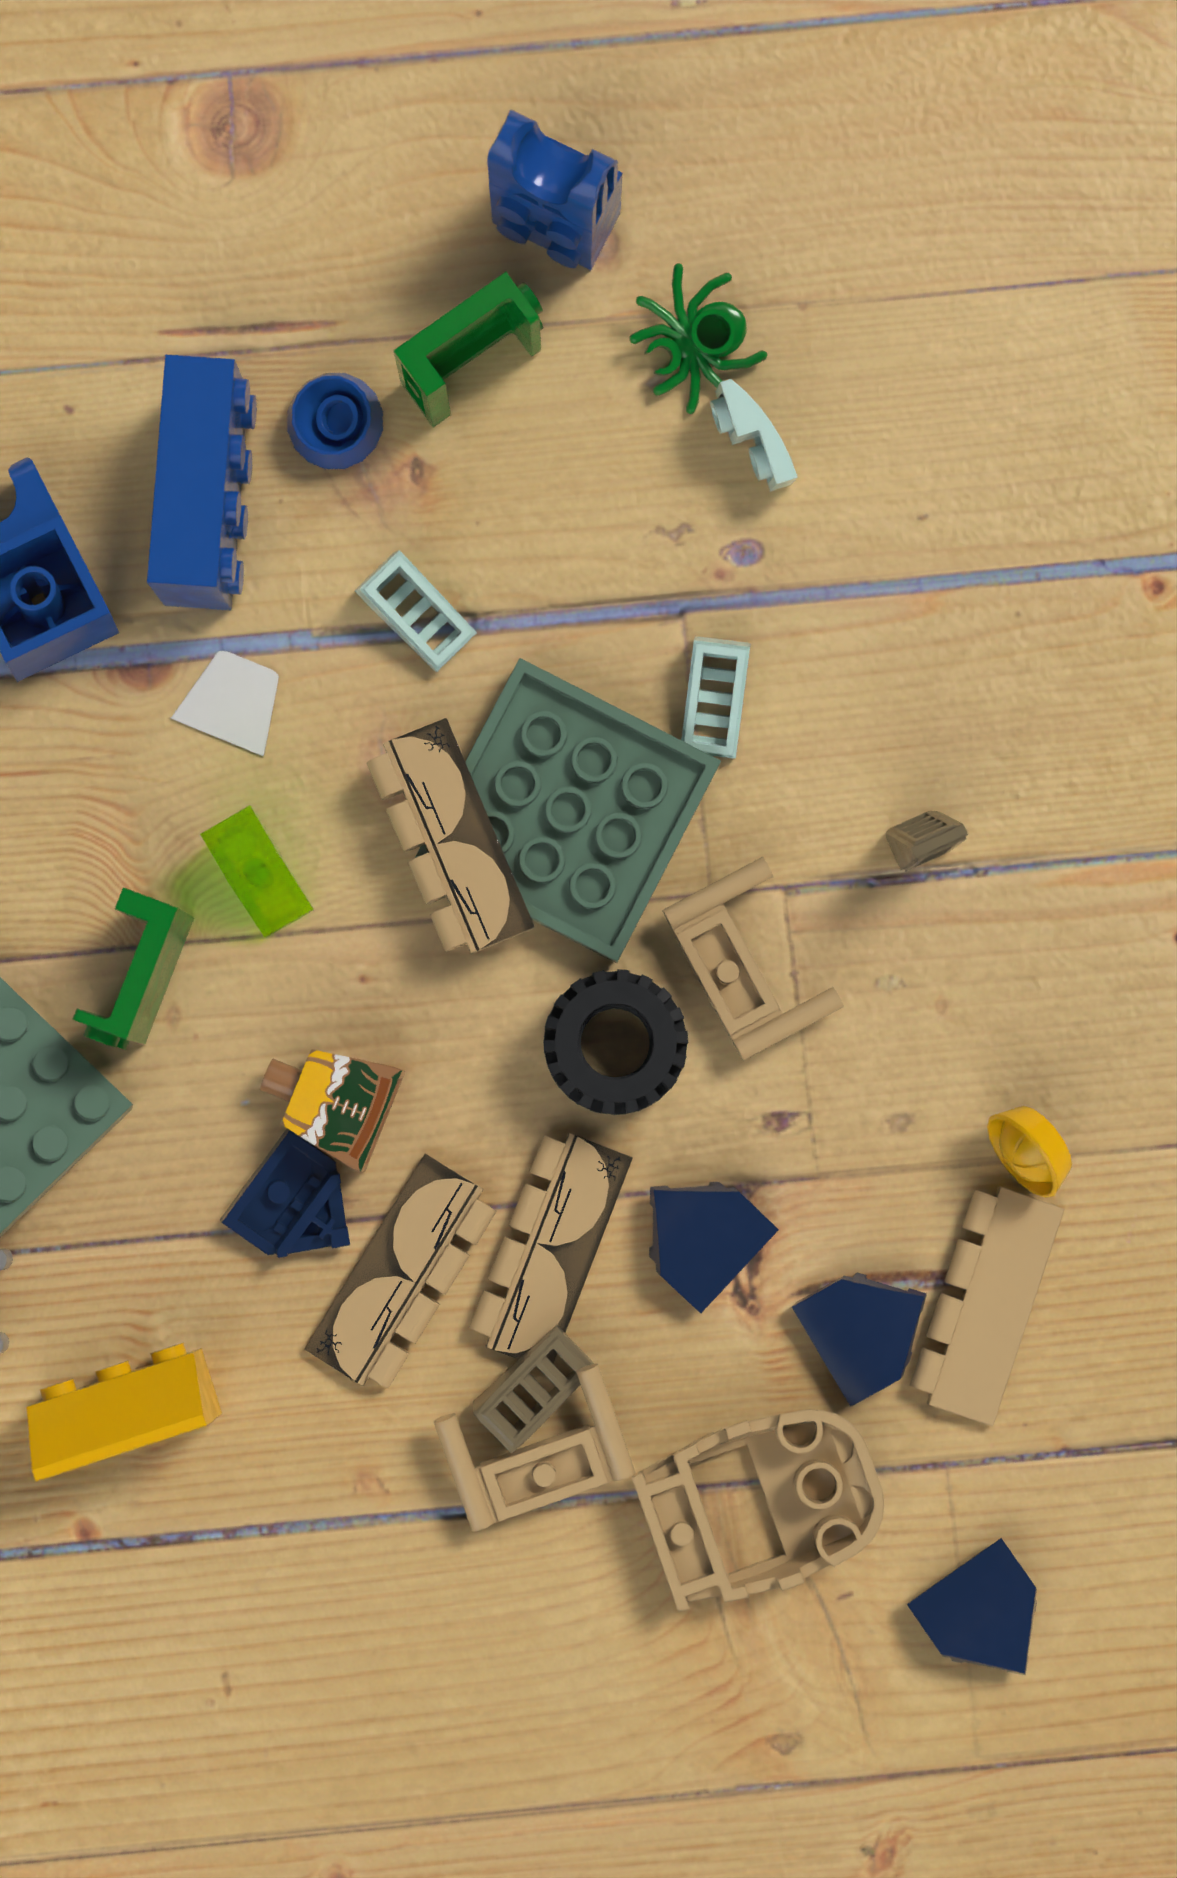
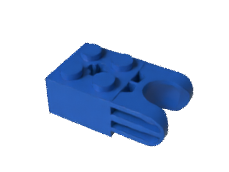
M510 110L503 126L498 132L497 138L489 150L487 158L492 223L497 225V230L503 236L516 243L526 244L529 240L547 249L548 256L563 266L576 268L577 265H581L592 270L621 213L622 172L618 171V161L594 149L591 150L589 155L574 150L545 136L536 121L514 110Z
M28 457L12 464L8 470L15 487L16 502L9 517L0 522V653L17 682L119 633L113 617L32 459ZM38 594H43L46 600L34 605L31 599Z

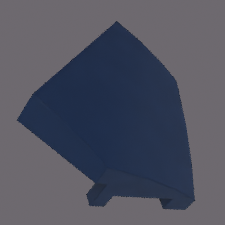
M289 1129L285 1130L220 1219L221 1223L267 1255L276 1254L278 1258L287 1257L288 1254L350 1245L340 1186V1174L337 1171L335 1160Z
M710 1182L708 1186L672 1189L668 1186L650 1187V1205L653 1207V1245L649 1247V1257L656 1263V1272L698 1312L702 1313L779 1229L734 1187L726 1188L720 1182Z
M857 1272L853 1278L844 1275L802 1298L792 1306L850 1407L903 1377L905 1368L911 1360V1350L927 1293L911 1288L908 1291L867 1279V1275Z
M1000 1538L909 1602L907 1606L942 1657L951 1658L954 1662H966L1026 1675L1034 1612H1036L1037 1588L1005 1542Z

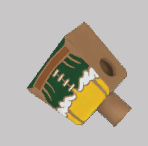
M311 1049L303 1070L272 1059L262 1080L260 1090L289 1102L281 1125L348 1167L359 1172H365L406 1071L393 1066Z

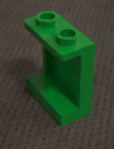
M507 272L393 350L402 386L432 427H435L451 415L444 380L509 334H515L531 356L541 351L540 331L543 329V325L538 314L543 311L542 306L526 283L523 282L516 286Z
M123 887L115 910L146 923L145 929L111 1016L106 1018L92 1012L76 1009L73 1020L87 1025L83 1036L115 1048L118 1047L126 1050L129 1041L146 1044L194 917L177 907Z

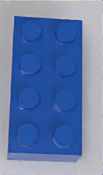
M165 355L147 574L148 585L164 606L232 610L233 594L241 595L244 565L243 561L237 560L236 548L237 539H246L248 507L247 505H241V484H250L252 477V451L246 450L245 433L246 429L255 428L257 401L256 395H250L249 379H243L235 359Z

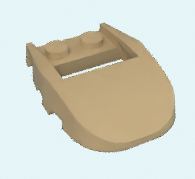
M800 1410L735 1424L703 1436L632 1476L678 1612L689 1610L688 1602L722 1596L725 1603L749 1598V1595L778 1588L784 1591L804 1584V1578L829 1565L835 1567L860 1553L877 1534L884 1513L882 1487L862 1435L846 1419L825 1410ZM747 1445L785 1553L727 1574L689 1465Z

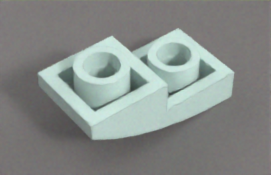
M732 379L720 382L715 391L717 399L710 401L712 415L719 433L728 432L732 445L754 439L756 446L749 448L751 464L759 481L767 480L770 492L792 485L798 476L791 457L770 419L751 396Z

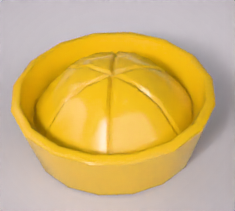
M1020 1106L990 1116L987 1124L989 1140L1006 1170L1019 1184L1033 1194L1044 1198L1055 1196L1072 1167L1071 1154L1056 1128L1043 1115L1027 1106Z

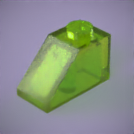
M251 805L200 834L229 885L264 938L273 935L314 911L261 817Z

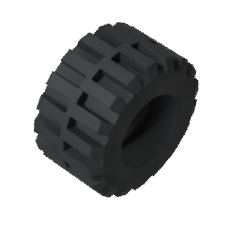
M617 969V971L605 972L603 970L594 972L587 978H580L571 984L570 988L563 995L561 994L558 997L545 1024L544 1054L552 1078L569 1099L590 1111L600 1114L623 1115L651 1106L671 1090L678 1080L687 1058L688 1031L685 1029L684 1016L680 1007L676 1006L671 998L672 995L664 987H659L652 982L653 979L643 974L639 976L629 973L630 970ZM609 1009H621L634 1014L642 1021L649 1035V1051L644 1063L633 1073L622 1077H609L596 1072L585 1060L581 1049V1037L586 1024L596 1014Z

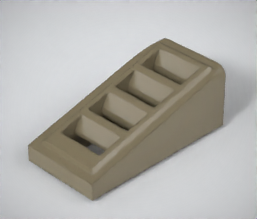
M927 811L890 828L886 832V839L900 869L906 872L952 851L967 839L968 832L963 823L941 812Z
M556 1325L473 1401V1413L509 1452L513 1453L580 1386L576 1371L594 1363ZM552 1349L573 1369L566 1377L546 1357ZM536 1366L555 1385L549 1393L530 1374ZM519 1383L538 1402L533 1408L530 1409L513 1391ZM502 1401L520 1418L514 1425L496 1408Z

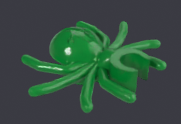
M677 263L674 265L672 277L674 310L677 319L654 300L638 296L636 298L637 305L649 309L669 326L657 324L641 329L631 334L629 340L632 344H637L658 335L668 337L659 338L651 342L644 354L650 353L657 347L666 349L670 354L669 365L666 368L658 369L653 374L660 376L668 375L680 365L679 372L653 388V392L659 396L672 390L688 377L690 369V394L686 412L693 414L699 403L700 369L704 376L717 388L723 380L712 370L710 364L718 370L746 369L764 361L767 358V353L762 350L744 359L721 360L719 357L733 353L742 344L746 335V319L737 307L726 302L710 303L697 311V308L714 289L729 283L732 280V275L726 272L709 280L690 300L686 314L682 292L683 265Z

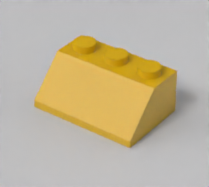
M180 1343L150 1353L153 1364L133 1371L129 1361H125L95 1371L98 1382L76 1389L74 1379L40 1389L43 1400L26 1407L31 1467L35 1482L207 1426L219 1417L222 1411L202 1348L187 1353L184 1343Z

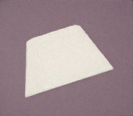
M219 651L171 719L264 757L279 675L272 669L228 651Z

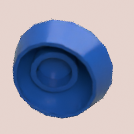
M325 373L308 380L294 394L287 411V432L294 449L307 462L324 469H346L362 462L376 448L383 431V410L376 393L363 380L346 373Z

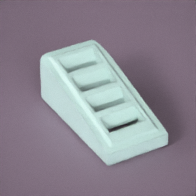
M400 550L394 552L355 590L364 602L435 672L441 669L477 633ZM399 574L405 582L385 600L379 592ZM416 590L422 598L401 617L395 611V608ZM432 606L438 614L417 634L411 625ZM448 622L455 630L432 650L426 642Z
M696 636L693 642L681 740L711 756L736 759L751 643ZM704 656L737 660L736 670L703 666ZM701 679L734 683L733 693L700 689ZM698 702L731 706L730 716L697 712ZM695 724L728 728L727 739L694 735Z

